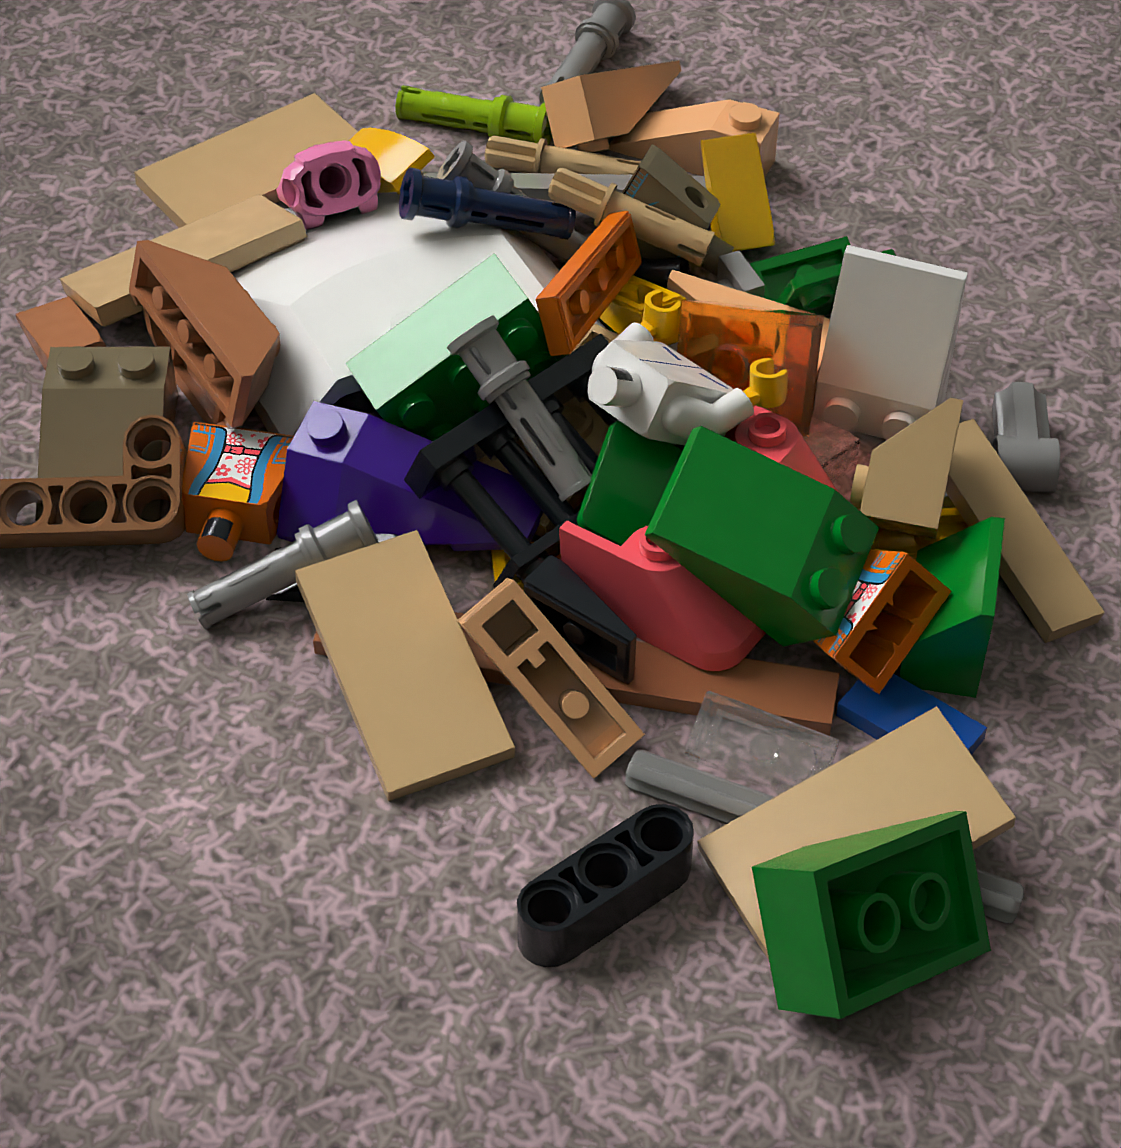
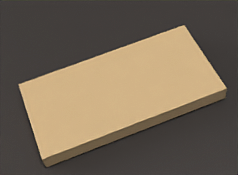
M314 93L135 171L136 185L180 228L258 194L274 203L281 201L278 198L276 189L279 186L283 170L295 160L294 156L297 153L317 144L349 141L358 131Z
M258 194L150 241L225 266L230 272H233L304 241L307 238V234L301 218ZM136 246L60 278L65 294L70 296L78 307L101 326L106 327L143 311V306H136L129 293Z
M417 530L295 570L296 583L388 801L515 757L514 743Z
M936 706L697 840L700 853L768 958L752 866L804 846L952 811L967 812L974 850L1014 827L1016 817Z

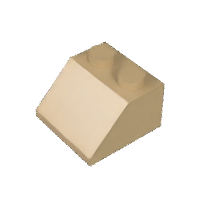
M947 399L874 448L871 453L869 466L857 464L850 502L880 529L936 539L963 400Z

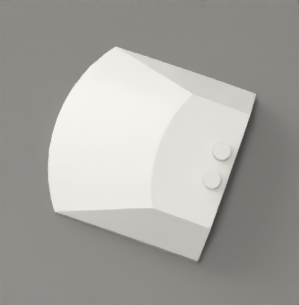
M396 192L377 193V210L361 214L357 206L340 213L324 216L322 226L306 230L307 238L304 241L231 272L280 333V351L278 356L274 358L269 384L257 401L254 409L268 432L295 436L313 401L333 405L341 397L362 390L345 364L347 361L495 253L537 311L536 297L559 272L558 268L537 244L517 230L470 222L464 227L451 228L447 226L444 220L415 216L411 221L403 220L399 215L400 194ZM289 207L285 209L290 213L296 215L295 212L292 211ZM599 319L595 322V324L604 327Z

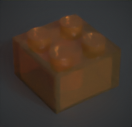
M682 300L677 352L731 388H739L742 391L750 387V365L759 359H772L774 361V374L784 369L788 370L787 396L782 405L764 409L789 419L795 424L803 437L809 436L824 315L720 301Z

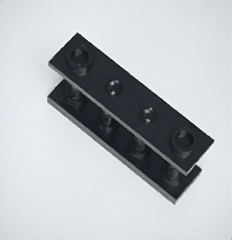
M599 334L571 354H568L528 380L591 474L594 471L599 456L564 417L562 411L564 410L563 404L575 397L580 403L587 401L608 427L618 420L588 398V381L592 374L593 362L597 355L609 344L602 334ZM496 402L422 448L404 478V481L419 499L439 486L444 491L452 489L508 555L510 560L493 584L494 588L506 578L515 580L517 584L520 581L524 584V579L548 556L553 555L556 557L559 555V528L566 521L578 526L577 516L579 513L566 500L563 502L560 500L559 494L548 478L517 443L520 437ZM675 444L676 447L682 450L685 447L684 445ZM486 455L491 461L498 459L554 524L555 528L531 544L471 473L474 469L473 463Z

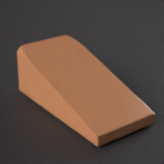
M70 296L15 314L45 371L50 347H106L96 328Z

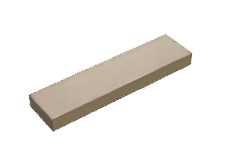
M971 419L959 423L946 493L968 527L991 516L1005 518L999 574L1043 641L1047 643L1098 623L1105 613L976 421Z

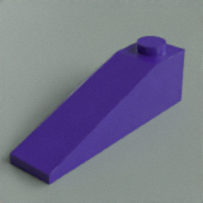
M313 401L287 448L277 526L278 538L294 542L296 541L294 534L300 532L299 528L307 524L315 528L347 512L348 504L357 500L375 534H398L400 536L417 530L424 545L448 544L453 551L503 550L452 489L444 491L439 486L419 499L404 481L419 451L433 441L370 414ZM480 461L474 462V469L471 473L531 543L539 526L540 518L543 515L542 510L512 475Z

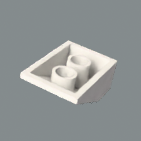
M847 245L817 380L812 421L827 424L837 431L846 432L852 430L888 440L942 404L946 396L968 273Z

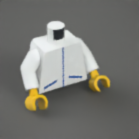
M653 290L645 296L642 323H631L595 358L587 391L589 400L638 434L649 439L685 446L693 428L703 426L725 437L726 432L754 414L753 407L755 405L763 408H774L782 405L787 396L788 370L784 369L774 374V361L770 358L759 359L750 365V387L743 391L739 388H731L666 344L653 340V338L665 339L675 335L678 330L681 301H677L670 308H662L663 291Z

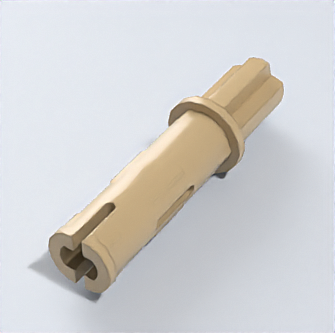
M494 135L489 138L485 149V161L493 168H503L520 173L555 174L559 168H566L577 174L633 175L641 161L547 145V140L540 138L538 143Z
M559 168L554 174L548 188V196L551 200L594 218L595 226H599L609 213L628 211L632 217L636 238L680 256L700 267L715 232L695 226L665 211L616 191L617 184L611 183L609 187H606L566 168Z

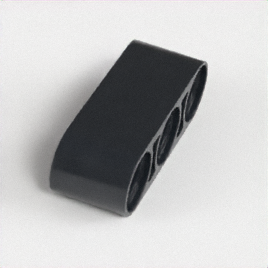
M667 804L648 806L530 881L521 889L517 898L518 948L523 957L532 964L545 968L559 967L566 964L679 889L688 880L692 864L694 829L688 815L679 808ZM655 849H663L667 851L659 852ZM599 885H610V886H614V887H613V888H600V887H597V886H599ZM553 921L560 924L556 926H544L540 923Z

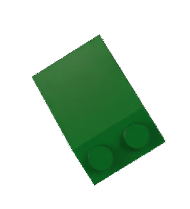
M703 426L693 428L645 536L784 647L837 635L879 527L835 489Z
M952 811L804 846L752 866L778 1010L842 1019L991 951L966 811Z

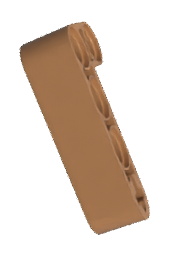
M152 414L142 416L130 424L125 431L123 440V476L0 479V549L162 544L180 537L186 529L182 483L187 450L174 424L163 416ZM164 440L171 443L169 452L162 459L147 461L141 458L142 451L152 441ZM162 499L171 503L170 511L160 521L147 522L141 519L142 510L151 501ZM94 501L107 503V510L102 519L91 524L79 522V514L85 505ZM31 503L44 505L43 513L38 521L27 526L16 524L17 514L24 506Z

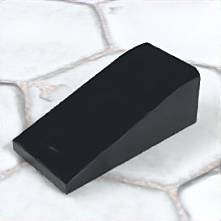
M553 555L548 556L524 579V592L580 658L619 681L629 684L634 679L637 635L569 566Z

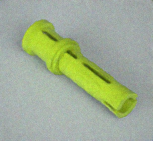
M402 85L401 90L397 94L395 112L398 119L476 130L488 133L489 137L495 135L538 143L540 138L547 140V145H549L553 138L545 102L541 106L517 103L513 101L511 96L507 95L495 97L494 100H483L451 93L422 90Z

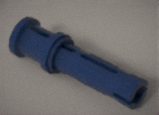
M408 168L399 197V215L401 219L411 221L415 216L444 220L447 226L451 228L464 227L470 222L568 240L575 226L576 210L556 201L476 188L473 186L472 181H468L467 177L455 176L450 181L422 176L420 169Z

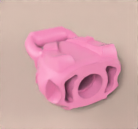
M333 141L313 145L297 153L294 156L295 160L283 170L279 186L276 189L279 200L294 211L297 217L302 219L307 230L322 226L324 216L340 213L357 206L361 214L377 210V192L381 184V170L378 160L366 148L353 146L350 141Z

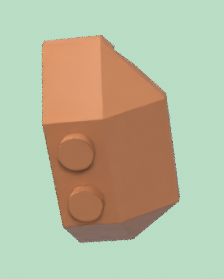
M149 240L137 241L129 293L136 306H143L147 331L154 346L171 348L176 384L205 423L227 426L228 429L241 427L269 384L274 358L278 356L280 351V333L227 267Z

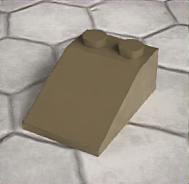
M142 346L50 347L42 387L38 478L123 476V440L125 431L130 424L142 416L151 414L163 416L174 424L178 390L171 348ZM164 440L152 441L142 451L141 458L147 461L160 460L169 452L171 443ZM158 499L148 503L142 510L141 519L147 522L160 521L163 500ZM94 501L85 505L79 514V522L91 524L102 519L107 510V503ZM36 503V521L39 520L44 509V505Z

